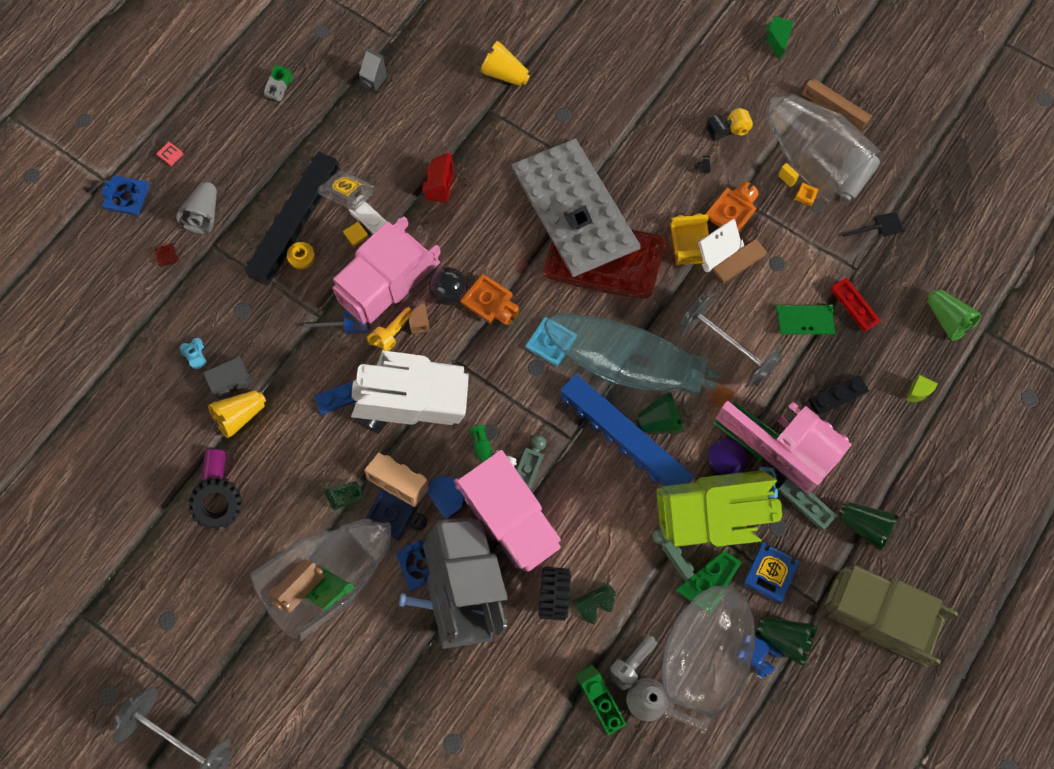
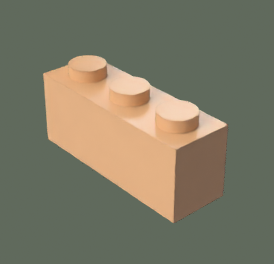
M378 453L365 469L367 480L413 507L417 506L429 490L425 476L412 472L404 464L396 463L389 455L384 456Z

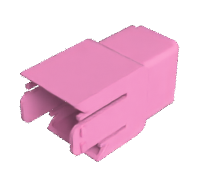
M405 216L399 218L394 225L386 222L356 251L355 258L333 278L335 285L332 289L338 302L363 325L366 322L371 324L393 302H400L440 264L438 260L440 247L435 245L428 251L410 234L406 233L404 230L408 226V220Z
M496 450L492 457L459 480L457 478L453 480L456 484L455 488L460 490L478 520H482L483 527L489 536L498 542L515 568L528 572L561 548L558 543L561 539L541 512L542 507L502 450Z

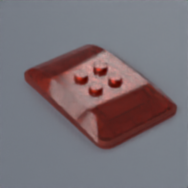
M632 230L640 244L639 250L575 277H572L552 241L543 267V273L546 278L561 283L608 294L647 299L654 291L666 247V240L657 234Z

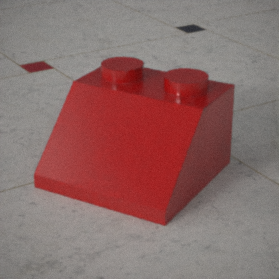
M446 153L431 159L430 166H427L426 177L428 178L427 182L423 183L422 190L425 193L426 200L448 202L454 173L452 153Z

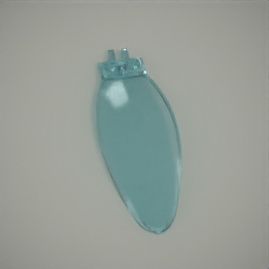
M574 314L554 315L544 323L547 335L561 351L585 369L611 382L643 390L666 391L681 389L680 391L697 395L700 394L701 385L708 389L717 388V382L703 378L704 375L715 379L720 377L718 371L706 368L708 358L688 354L669 341L640 328L613 320Z

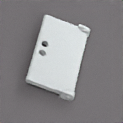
M735 219L730 220L698 242L704 261L702 264L704 271L710 272L716 265L744 247L743 240H740Z

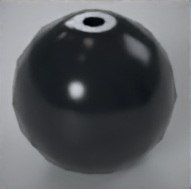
M441 268L433 273L429 281V291L433 299L438 303L448 306L454 305L466 295L467 280L463 273L456 268Z

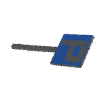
M344 312V322L303 324L304 328L344 325L345 334L368 332L367 322L364 325L361 324L349 312Z

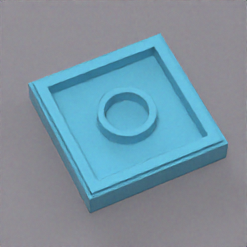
M544 317L526 344L525 349L558 367L577 338V335Z

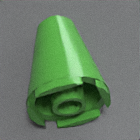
M934 290L928 296L927 303L952 341L966 335L965 331L968 328L972 330L982 317L979 311L943 290Z

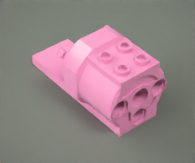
M727 401L715 419L807 494L820 484L852 445L846 436L838 434L830 423L822 421L807 406L802 410L798 409V405L794 402L788 406L798 415L791 423L783 416L777 420L786 429L775 440Z

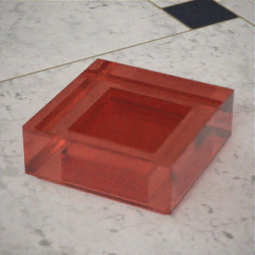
M173 243L155 249L161 267L179 262Z

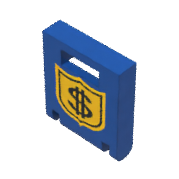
M762 542L743 585L780 604L788 590L799 560L795 559L791 564L792 557L772 546H769L766 551L764 550L766 543ZM760 578L776 588L771 592L757 585L756 582Z

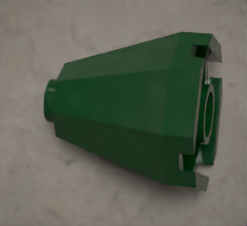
M671 392L663 394L637 414L639 419L635 420L637 427L643 430L645 434H679L685 431Z

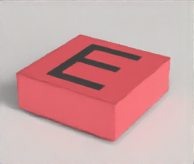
M168 142L157 155L168 165L172 166L183 155V152Z

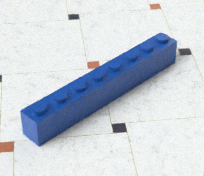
M577 374L561 389V400L566 405H571L575 408L578 416L581 418L585 417L594 430H600L609 443L616 444L619 447L618 450L624 456L632 458L636 467L648 472V476L652 481L659 482L662 486L687 484L693 479L694 476Z

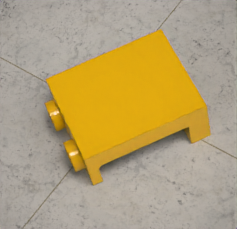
M679 215L672 218L670 231L676 265L704 263L698 242L709 235L708 215Z

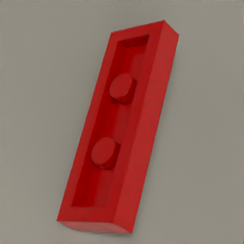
M847 277L830 288L831 292L864 333L881 322Z

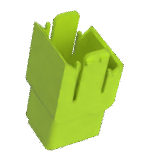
M760 470L702 477L695 483L662 486L661 489H656L662 535L674 547L712 543L715 546H727L760 542L762 540L752 532L758 531V527L748 528L746 526L779 522L782 519L780 500L777 498L768 499V495H774V491L769 490L777 482V479Z

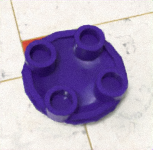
M730 438L720 439L709 449V463L717 475L740 473L745 468L747 454L744 447L736 440Z

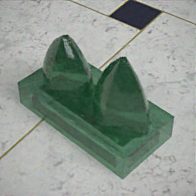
M606 584L572 600L580 615L587 622L594 625L597 618L596 605L598 604L605 611L612 612L614 596L616 594L613 587Z

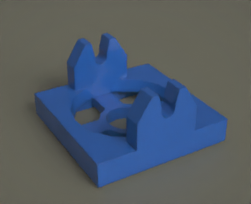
M113 175L111 181L105 180L104 184L106 187L101 188L102 195L105 197L102 208L104 210L139 216L150 185L148 181ZM127 184L125 190L121 192L115 191L120 185ZM134 185H135V191H136V193H133V192H132V189H133ZM131 193V198L129 200H122L123 194ZM113 197L121 200L120 206L113 202Z
M422 540L416 541L415 544H409L405 547L406 549L396 553L410 591L427 585L428 577L430 576L428 567L425 570L417 568V562L420 559L426 560V557H423L420 549H424L423 543L425 541ZM414 552L416 556L414 565L407 567L408 558ZM418 571L424 577L416 579L410 573Z

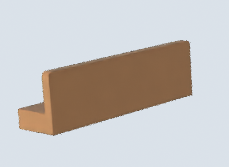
M813 79V81L809 80L802 95L859 132H861L872 117L816 79Z

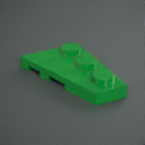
M723 551L676 589L675 592L710 614L740 566L741 561Z

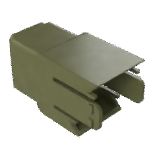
M857 565L851 568L845 567L837 574L823 607V610L828 612L827 617L859 631L860 635L865 639L925 667L928 665H940L941 661L931 655L945 620L944 616L950 619L958 616V613L953 608L941 605V599L897 579L889 578L887 580Z

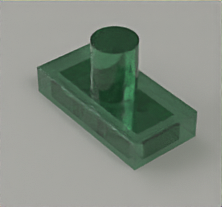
M357 481L328 488L324 492L333 510H339L341 507L362 502L366 498Z

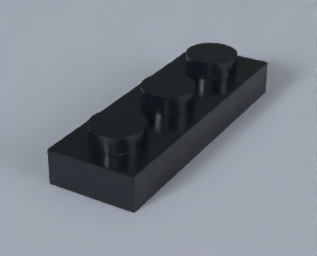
M858 375L814 395L808 400L815 413L820 416L867 394L869 389L861 376Z

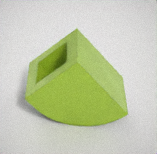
M919 375L913 381L905 400L909 402L924 400L936 389L938 383Z

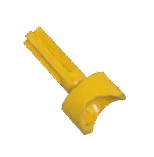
M405 308L385 329L379 326L375 328L367 337L368 343L384 351H390L396 345L393 336L410 319L411 308Z

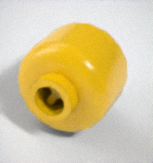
M734 109L727 118V123L734 135H745L753 126L749 112L745 109Z

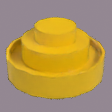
M298 242L289 248L287 258L293 268L306 269L313 264L315 253L309 244Z

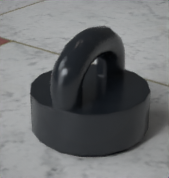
M702 156V162L695 163L694 167L703 168V174L710 173V156Z

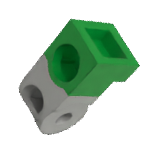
M275 64L264 90L265 97L276 101L282 100L284 91L294 78L289 69Z

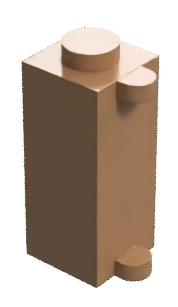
M303 559L269 594L274 600L272 602L273 606L279 611L285 610L290 613L325 577L323 571L314 562Z

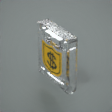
M342 170L337 171L318 187L320 195L353 211L369 199L375 191V186ZM360 190V196L358 198L354 197L353 195Z

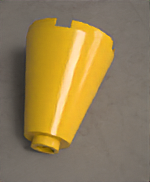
M497 41L492 47L494 51L492 50L485 58L480 72L517 86L526 85L530 78V75H528L529 70Z
M253 390L209 404L208 409L214 421H217L219 424L218 428L226 438H229L265 407L264 402H266V399L261 392Z

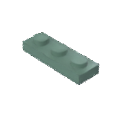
M789 478L778 489L780 494L822 531L837 516L813 493H805Z

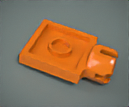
M746 181L742 182L736 190L727 188L705 215H708V220L718 227L735 219L739 232L757 209L752 204L759 193L757 188L753 185L749 190L748 186L751 183Z
M484 274L479 277L460 301L461 305L488 323L497 319L505 325H510L513 322L510 318L516 319L519 313V307L510 301L513 296L512 292Z

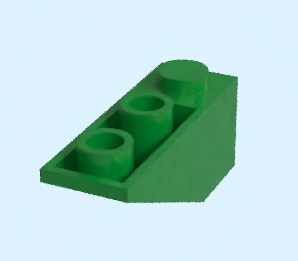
M591 664L574 675L608 736L625 726L626 723L596 668Z

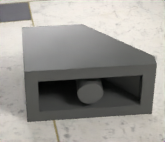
M369 48L366 50L359 72L360 81L364 88L376 92L387 78L383 56Z

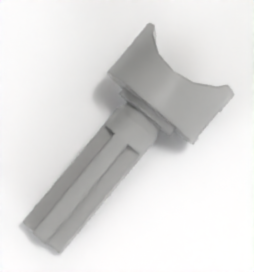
M648 635L626 662L617 659L610 667V680L617 687L625 690L637 681L638 676L634 670L657 645L658 642L655 638Z

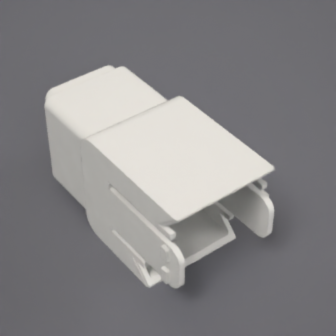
M382 350L376 366L362 364L358 367L357 379L353 382L351 395L357 402L351 417L402 424H415L418 421L448 425L459 424L466 414L469 374L464 373V366L430 362L425 356Z

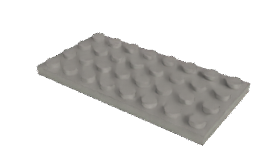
M576 138L511 164L513 172L572 277L640 249L638 240ZM577 205H586L592 223L574 230L568 224L563 212Z

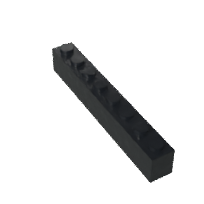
M319 151L316 156L312 157L308 169L302 173L298 185L293 187L291 196L284 202L283 209L275 216L273 225L265 232L263 241L256 246L254 255L246 262L244 270L250 278L267 286L270 284L286 258L289 248L297 240L340 170L337 159Z

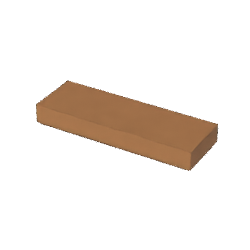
M755 239L712 268V271L722 283H725L765 257L767 251Z

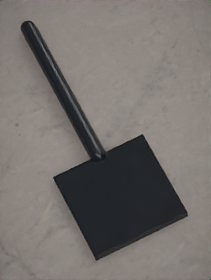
M895 212L876 217L878 223L876 226L844 233L842 236L847 237L880 228L882 236L885 237L904 232Z

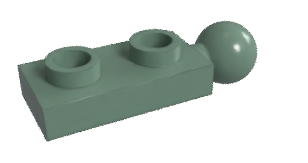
M539 435L531 440L532 450L525 448L517 468V472L530 490L544 458V454L539 453V451L543 450L546 446L545 438Z
M661 528L654 530L652 534L654 542L663 546L662 550L686 582L694 576L692 572L694 571L693 566L688 560L685 561L681 556L682 551L679 547H674L670 541L664 538Z

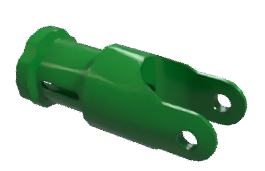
M485 425L474 426L468 430L472 434L474 441L473 449L475 455L480 459L481 464L492 457V448L490 441L486 438Z

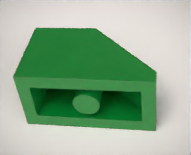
M774 16L772 23L768 22L765 30L768 33L766 41L777 58L782 59L794 21Z

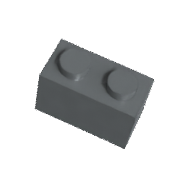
M240 357L203 372L211 392L216 398L226 397L230 392L236 389H244L248 384L252 383L247 368Z

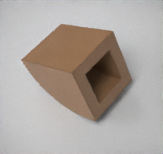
M425 304L416 307L410 315L409 324L412 334L430 331Z

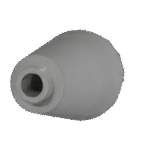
M850 148L849 151H845L837 192L840 199L850 201L856 198L879 167L880 160L874 155L872 158L868 156V151L857 148Z
M200 183L178 210L176 215L177 221H181L185 229L199 234H204V231L209 233L213 229L217 189L212 183Z
M642 678L629 688L626 702L630 712L636 718L642 721H654L665 713L668 706V694L664 686L657 680ZM650 694H651L652 697H653V702H651V701L649 700V695H650Z

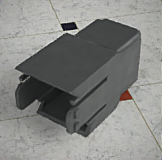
M474 517L436 522L427 535L423 548L430 574L428 577V589L442 648L446 649L493 641L494 633L502 635L506 631L507 620L504 617L501 602L508 598L497 557L494 553H490L482 520H475ZM471 610L484 611V615L473 612Z

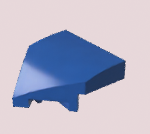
M439 476L428 484L429 490L427 494L443 517L449 520L467 504L463 494L455 488L456 484L453 480L456 478Z

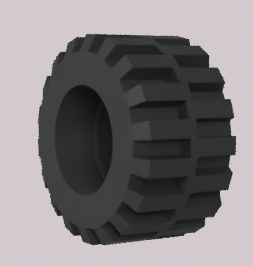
M216 476V478L208 477L207 480L200 481L194 487L188 505L189 513L192 514L194 522L197 521L200 527L206 526L208 530L211 528L219 530L220 527L226 528L228 524H232L240 514L242 501L240 491L235 487L236 484L229 482L227 478L221 479L220 476ZM210 493L224 495L228 500L227 508L219 513L209 512L203 505L205 496Z
M544 566L541 576L539 600L540 619L560 621L567 619L571 572L568 568Z

